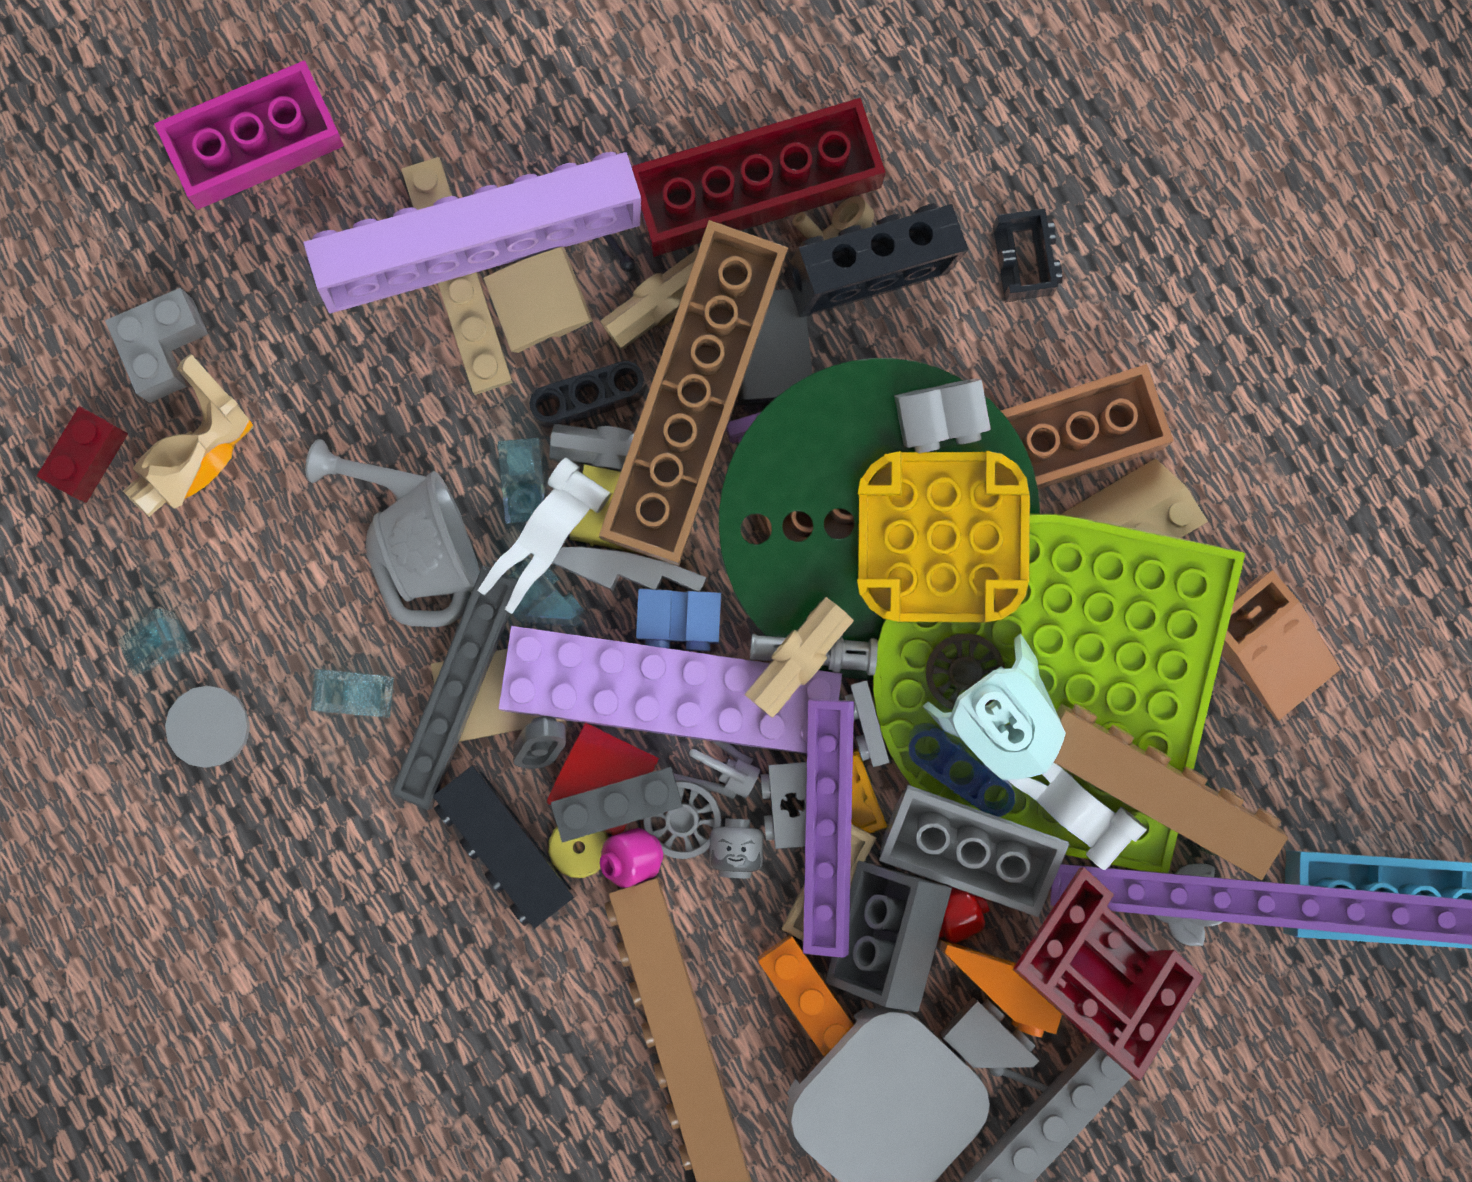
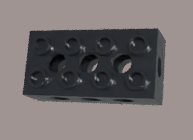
M932 203L918 208L914 211V215L900 218L899 214L889 215L878 220L876 226L862 229L861 225H854L840 231L837 237L824 240L823 236L809 238L800 243V247L792 257L784 272V276L791 290L799 317H804L947 275L968 251V247L953 205L949 204L938 208L936 203Z

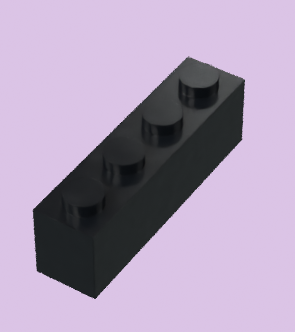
M477 765L469 767L433 795V798L438 803L434 807L437 815L448 827L454 824L463 835V838L459 840L461 846L473 860L479 857L489 869L484 873L485 877L498 893L503 890L506 891L514 902L509 907L523 926L530 923L535 929L577 896Z

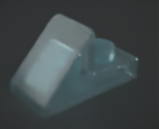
M315 669L311 711L390 718L394 677Z

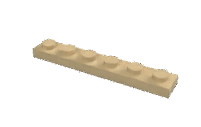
M439 157L401 169L413 208L419 210L434 206L433 204L437 200L452 196ZM477 272L438 283L474 395L513 383Z

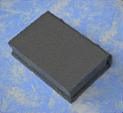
M790 289L774 291L737 397L739 405L770 404L790 386L813 374L807 316L799 317Z

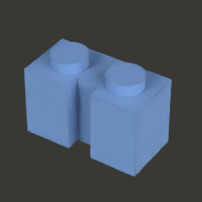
M639 589L636 639L645 641L647 646L669 649L670 642H686V650L710 651L711 644H719L721 593Z

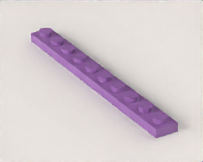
M1069 864L1060 865L1051 886L1050 905L1055 906L1078 869L1085 867L1114 894L1107 907L1115 912L1472 945V900L1114 868L1103 870L1100 867Z

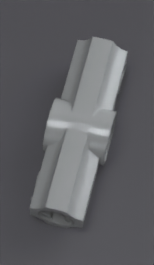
M554 424L550 439L549 459L558 462L568 458L575 464L618 469L621 472L634 435L632 431L610 426H600L596 430Z

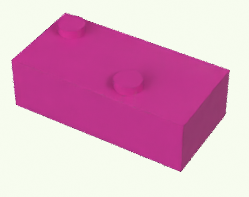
M305 60L154 123L185 193L197 210L344 146Z

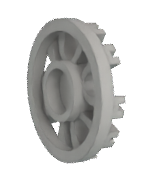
M676 781L681 801H683L684 788L691 789L689 803L682 802L683 807L668 811L667 814L661 813L651 816L665 819L666 826L664 828L653 831L651 817L644 818V827L646 831L657 839L669 830L673 835L664 844L660 842L663 854L672 858L688 859L696 857L709 849L710 837L707 839L698 831V826L705 824L713 827V829L721 827V812L714 796L703 786L689 781ZM699 793L709 802L703 808H696L694 806V799ZM713 811L714 818L700 820L699 813ZM694 833L700 844V847L694 849L689 839V835ZM677 836L683 837L685 840V851L671 849L673 841Z

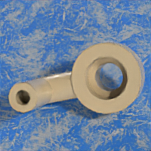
M854 196L838 206L833 214L832 224L823 231L804 212L796 214L792 223L807 239L823 236L824 240L837 237L840 231L854 225H861L862 229L871 227L874 219V210L862 197Z

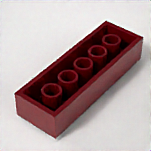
M861 97L631 166L641 195L640 217L653 257L701 243L709 220L742 231L880 189L886 173Z

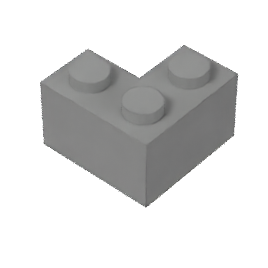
M178 288L105 320L135 393L151 403L187 387L183 376L177 370L178 365L172 350L208 335L193 298L184 290Z

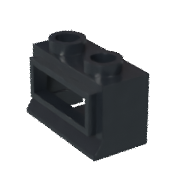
M1046 209L997 215L993 223V232L1005 303L1052 296L1058 288V284L1062 283V268L1059 259L1054 260L1051 245L1056 243V231L1054 222L1052 220L1047 221ZM1031 230L1040 283L1021 286L1013 232Z

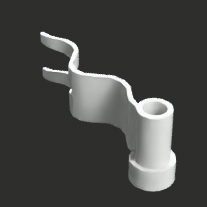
M564 458L557 465L548 480V485L553 488L551 493L536 508L518 540L497 560L477 590L485 595L513 565L524 560L530 554L534 555L521 574L505 608L511 614H513L531 585L552 564L568 535L580 523L588 511L592 509L594 512L599 513L611 496L609 491L579 472L580 467L568 458Z
M1054 762L1048 771L1042 774L1050 782L1048 786L1030 777L1008 780L1015 787L1036 800L1063 827L1091 847L1086 855L1103 870H1106L1131 840L1136 842L1147 830L1137 818L1123 807H1120L1114 813Z

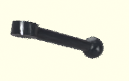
M611 234L602 236L620 260V268L625 272L632 271L635 267L634 259L625 255Z

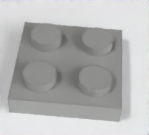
M863 681L852 684L853 694L846 695L845 698L846 701H854V720L860 719L864 732L863 735L856 736L862 761L871 759L873 767L887 764L889 759L868 682Z

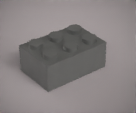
M858 860L850 889L849 955L844 958H831L825 983L884 1007L919 1012L952 888L889 867Z

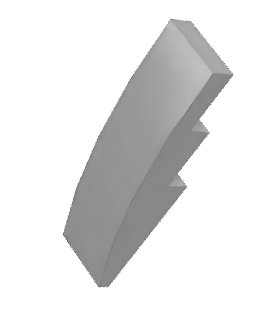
M561 547L552 564L612 591L619 577L653 590L659 589L664 578L696 592H702L707 581V577L673 564L621 551L586 547Z

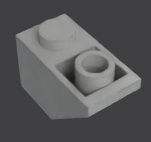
M973 997L939 1032L973 1068L1034 1067L1039 1062L1031 1053L1035 1045L1017 1029L1011 1034L1000 1023L1005 1015L988 999L980 1004Z

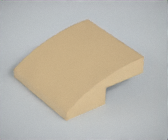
M558 247L534 255L484 277L512 352L519 353L552 336L559 338L592 322L591 315L564 247Z

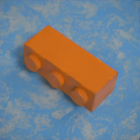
M789 934L758 956V963L825 1057L855 1024L806 954H803V949L793 935Z

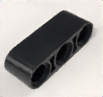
M617 362L538 388L531 395L529 402L530 410L537 423L542 427L551 429L554 424L567 425L633 404L640 400L645 391L644 375L640 367L633 362ZM623 375H632L638 382L633 390L624 392L616 388L617 380ZM585 387H593L599 391L598 398L591 404L581 403L577 399L579 392ZM548 399L560 402V408L553 416H543L539 413L540 405Z

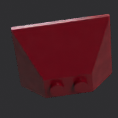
M1080 867L1012 970L1136 1081H1141L1204 976L1175 950L1155 951L1107 907L1114 894L1085 867Z

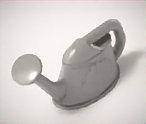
M322 439L315 440L308 451L305 463V473L309 482L315 483L328 474H341L379 484L388 488L396 496L397 501L382 513L378 512L373 516L366 535V556L391 617L401 624L417 627L447 626L460 619L480 570L460 511L441 476L435 471L425 477L341 459V457L335 456L329 451L325 441ZM398 592L405 601H412L414 598L447 594H453V599L449 607L444 610H410L404 607Z

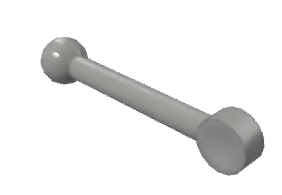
M989 1068L993 1076L1000 1077L1003 1075L1043 1092L1048 1088V1086L1008 1068Z

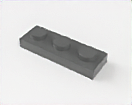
M672 767L550 802L562 843L683 807Z

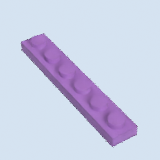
M808 700L803 954L841 958L849 955L854 701Z

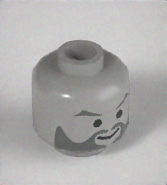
M725 818V826L714 828L710 833L709 865L713 869L719 870L718 877L751 878L752 872L758 871L762 867L763 833L759 829L750 828L749 819Z

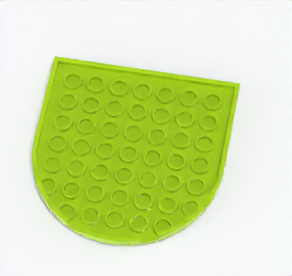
M1030 514L1029 583L1026 597L1016 611L1002 620L986 623L897 622L888 619L884 620L878 638L875 675H873V691L881 733L899 770L912 787L1068 841L1069 846L1065 855L1091 860L1086 855L1091 847L1063 827L1036 800L1015 787L1008 780L999 778L959 737L945 732L924 709L923 705L930 702L943 713L952 712V709L945 707L936 700L928 687L926 664L931 651L939 642L950 635L957 633L977 634L989 640L998 649L1003 658L1005 669H1012L1016 661L1014 638L1021 634L1038 660L1039 676L1044 683L1056 712L1061 704L1070 709H1073L1074 705L1078 704L1097 716L1095 723L1107 730L1112 725H1115L1134 737L1132 744L1144 751L1150 745L1169 756L1171 760L1168 764L1181 772L1185 766L1194 770L1245 553L1079 517L1059 514ZM962 640V655H969V640ZM954 643L942 650L949 658L957 656V649ZM978 643L973 655L977 659L982 658L989 649ZM937 658L934 662V665L948 669L950 664ZM996 659L980 665L982 669L997 665ZM945 673L933 674V681L936 687L946 683L949 679V676ZM951 684L943 696L948 699L957 687ZM961 690L959 692V695H961L966 690ZM1064 769L1086 791L1114 813L1120 807H1123L1147 828L1136 842L1130 841L1111 865L1139 871L1169 873L1178 836L1177 832ZM1042 774L1030 777L1047 786L1050 784Z

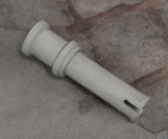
M752 634L750 660L772 661L771 656L786 638ZM841 636L827 652V659L823 665L828 666V670L839 673L841 669L863 670L867 672V675H875L878 641L875 638H870L868 642L843 640Z

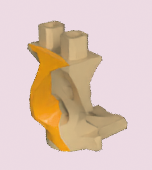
M189 354L180 362L177 370L195 390L202 410L203 420L201 425L194 433L189 431L186 434L172 435L157 441L140 457L133 467V470L139 477L123 490L126 496L149 517L165 503L174 509L182 506L185 498L194 495L207 486L230 461L236 443L254 428L249 418L240 409L238 403L219 386L192 354Z

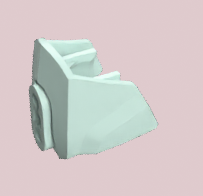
M1021 634L1014 638L1016 661L1012 669H1003L1000 666L998 669L993 670L957 697L952 712L943 713L930 702L923 705L924 709L945 732L959 737L1002 780L1023 779L1046 773L1056 759L1066 734L1044 683L1039 676L1038 660ZM995 699L992 704L985 706L988 701Z

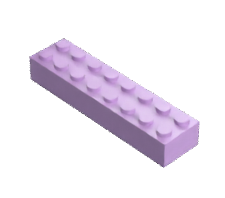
M606 152L596 156L592 162L581 165L566 163L556 167L552 173L538 177L536 174L520 176L514 180L513 184L498 188L495 185L483 186L475 190L473 195L459 199L455 196L444 197L434 202V206L419 210L413 207L404 208L395 212L391 218L380 221L376 219L361 220L355 223L353 228L340 232L334 230L322 231L315 234L312 240L304 241L303 243L317 290L330 314L532 257L558 247H567L640 226L641 195L627 152L617 155L615 152Z
M511 626L499 710L807 755L808 700H839L842 674L818 670L805 685H800L781 710L771 718L744 695L770 663Z

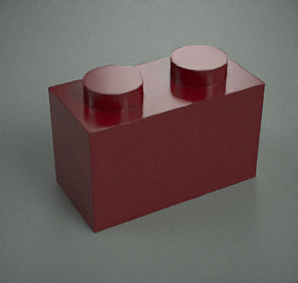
M79 406L38 472L37 477L66 494L87 503L128 436V433Z

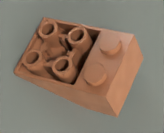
M1273 570L1259 575L1235 595L1221 655L1272 716L1279 721L1336 674L1340 667L1300 601Z

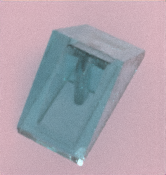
M161 608L152 610L118 640L134 677L192 650L177 614Z

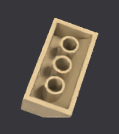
M1156 458L1060 514L1175 538H1181L1208 522L1188 488Z

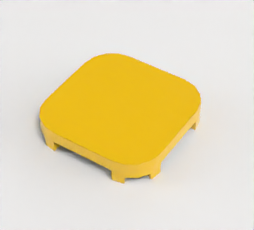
M899 451L884 454L883 457L870 465L864 476L860 479L857 493L859 494V567L857 583L860 595L872 611L883 619L897 622L986 623L1002 620L1018 609L1026 597L1029 583L1030 494L1027 478L1015 462L1003 454L990 451L924 453Z

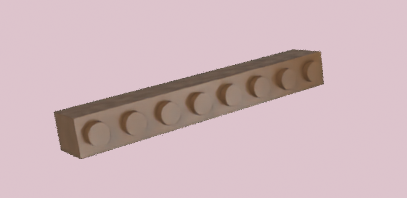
M659 877L628 888L611 891L609 893L611 901L604 903L611 927L618 925L623 941L617 943L618 952L623 967L631 965L635 982L629 983L631 995L636 1008L643 1006L648 1022L641 1024L648 1048L655 1046L660 1062L654 1064V1070L660 1088L668 1087L672 1103L666 1105V1109L673 1130L680 1128L685 1144L678 1146L685 1171L693 1169L696 1182H752Z

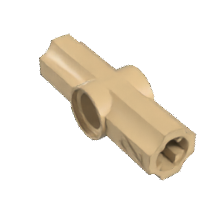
M697 249L663 275L657 273L645 280L633 292L632 298L618 306L600 321L607 334L621 351L654 326L661 327L675 318L698 253Z
M825 597L810 613L802 626L797 631L793 630L771 656L772 662L744 695L773 718L787 700L791 698L800 685H805L820 669L827 659V652L854 620L838 605Z

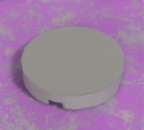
M203 686L192 688L177 698L168 711L165 730L167 742L177 757L189 765L210 768L223 765L239 755L247 743L250 722L249 717H247V711L237 696L227 689Z

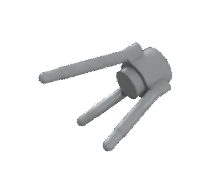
M714 742L736 761L729 758L726 764L695 749L690 750L689 754L703 764L721 772L718 780L725 783L724 785L674 773L676 781L694 782L703 786L708 791L720 793L734 799L736 794L744 798L748 797L758 778L760 769L751 765L753 758L742 754L731 744Z

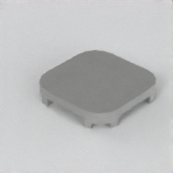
M866 1006L854 1015V1018L857 1020L855 1025L801 1083L795 1079L787 1091L789 1096L786 1109L787 1126L802 1148L839 1182H935L978 1135L985 1124L990 1106L987 1088L976 1073L910 1011L884 1006L869 1009Z

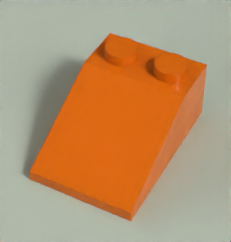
M938 939L936 946L1012 1019L1011 1024L1018 1027L1017 1030L1042 1038L1044 1031L1053 1034L1057 1033L1062 1014L1012 970L1016 965L1015 962Z

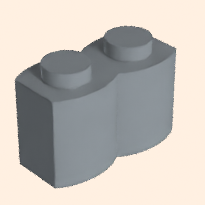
M981 379L963 380L894 396L903 445L907 448L914 447L915 452L924 453L940 449V441L956 438V444L976 442L982 439V432L991 430Z

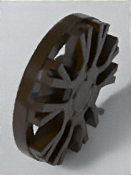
M957 633L943 639L931 651L926 664V680L936 700L953 710L961 690H968L980 681L983 675L991 673L1000 666L1005 669V665L1000 652L989 640L977 634ZM962 640H969V655H962ZM954 643L957 649V656L949 658L942 650ZM980 643L988 648L989 651L982 658L977 659L974 657L973 652L977 644ZM936 658L950 663L948 669L934 665ZM996 659L997 665L982 669L981 663ZM933 674H947L949 676L947 682L936 687L933 681ZM953 684L957 688L946 699L943 694ZM993 700L988 701L985 706L989 705Z

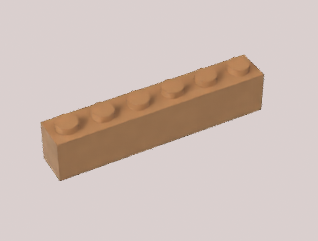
M1063 704L1060 705L1057 715L1066 734L1061 749L1054 760L1055 764L1258 879L1263 880L1289 838L1279 827L1282 822L1280 819L1262 808H1258L1256 813L1242 806L1245 801L1243 798L1224 787L1219 792L1205 785L1208 780L1206 777L1185 766L1182 772L1168 764L1171 758L1150 745L1146 751L1132 744L1134 737L1123 729L1112 725L1107 730L1095 723L1097 716L1078 704H1075L1073 709Z

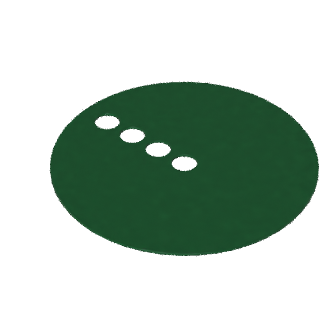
M869 358L848 361L815 372L793 384L777 396L753 421L739 442L727 468L719 505V539L726 573L733 590L746 613L766 636L787 638L793 630L797 631L802 626L810 613L827 597L854 620L842 634L843 640L868 642L870 638H875L878 641L885 619L868 607L859 593L857 583L859 567V494L857 493L860 479L864 476L870 465L883 457L884 454L899 451L915 452L914 447L907 448L903 445L894 396L963 381L961 378L935 366L911 360ZM985 396L991 430L982 432V439L972 443L956 444V438L940 441V449L929 452L990 451L1003 454L1015 462L1027 478L1030 494V514H1040L1038 487L1028 453L1006 416ZM837 508L849 511L854 518L852 532L842 539L830 537L824 529L826 515ZM794 511L807 513L813 522V530L810 536L799 542L788 539L782 529L785 517ZM751 514H762L771 523V534L761 544H751L741 534V524ZM822 665L819 669L821 671L832 672V670H828V666ZM841 669L839 672L845 678L873 680V675H867V672L863 670Z

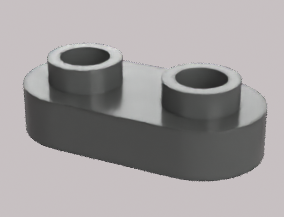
M550 716L534 718L530 724L524 727L513 744L514 764L526 769H536L551 765L566 745L565 725L557 722L555 718Z

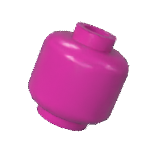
M641 828L630 829L611 836L604 842L600 858L601 871L606 878L621 888H628L651 880L659 873L663 860L662 846L654 835Z

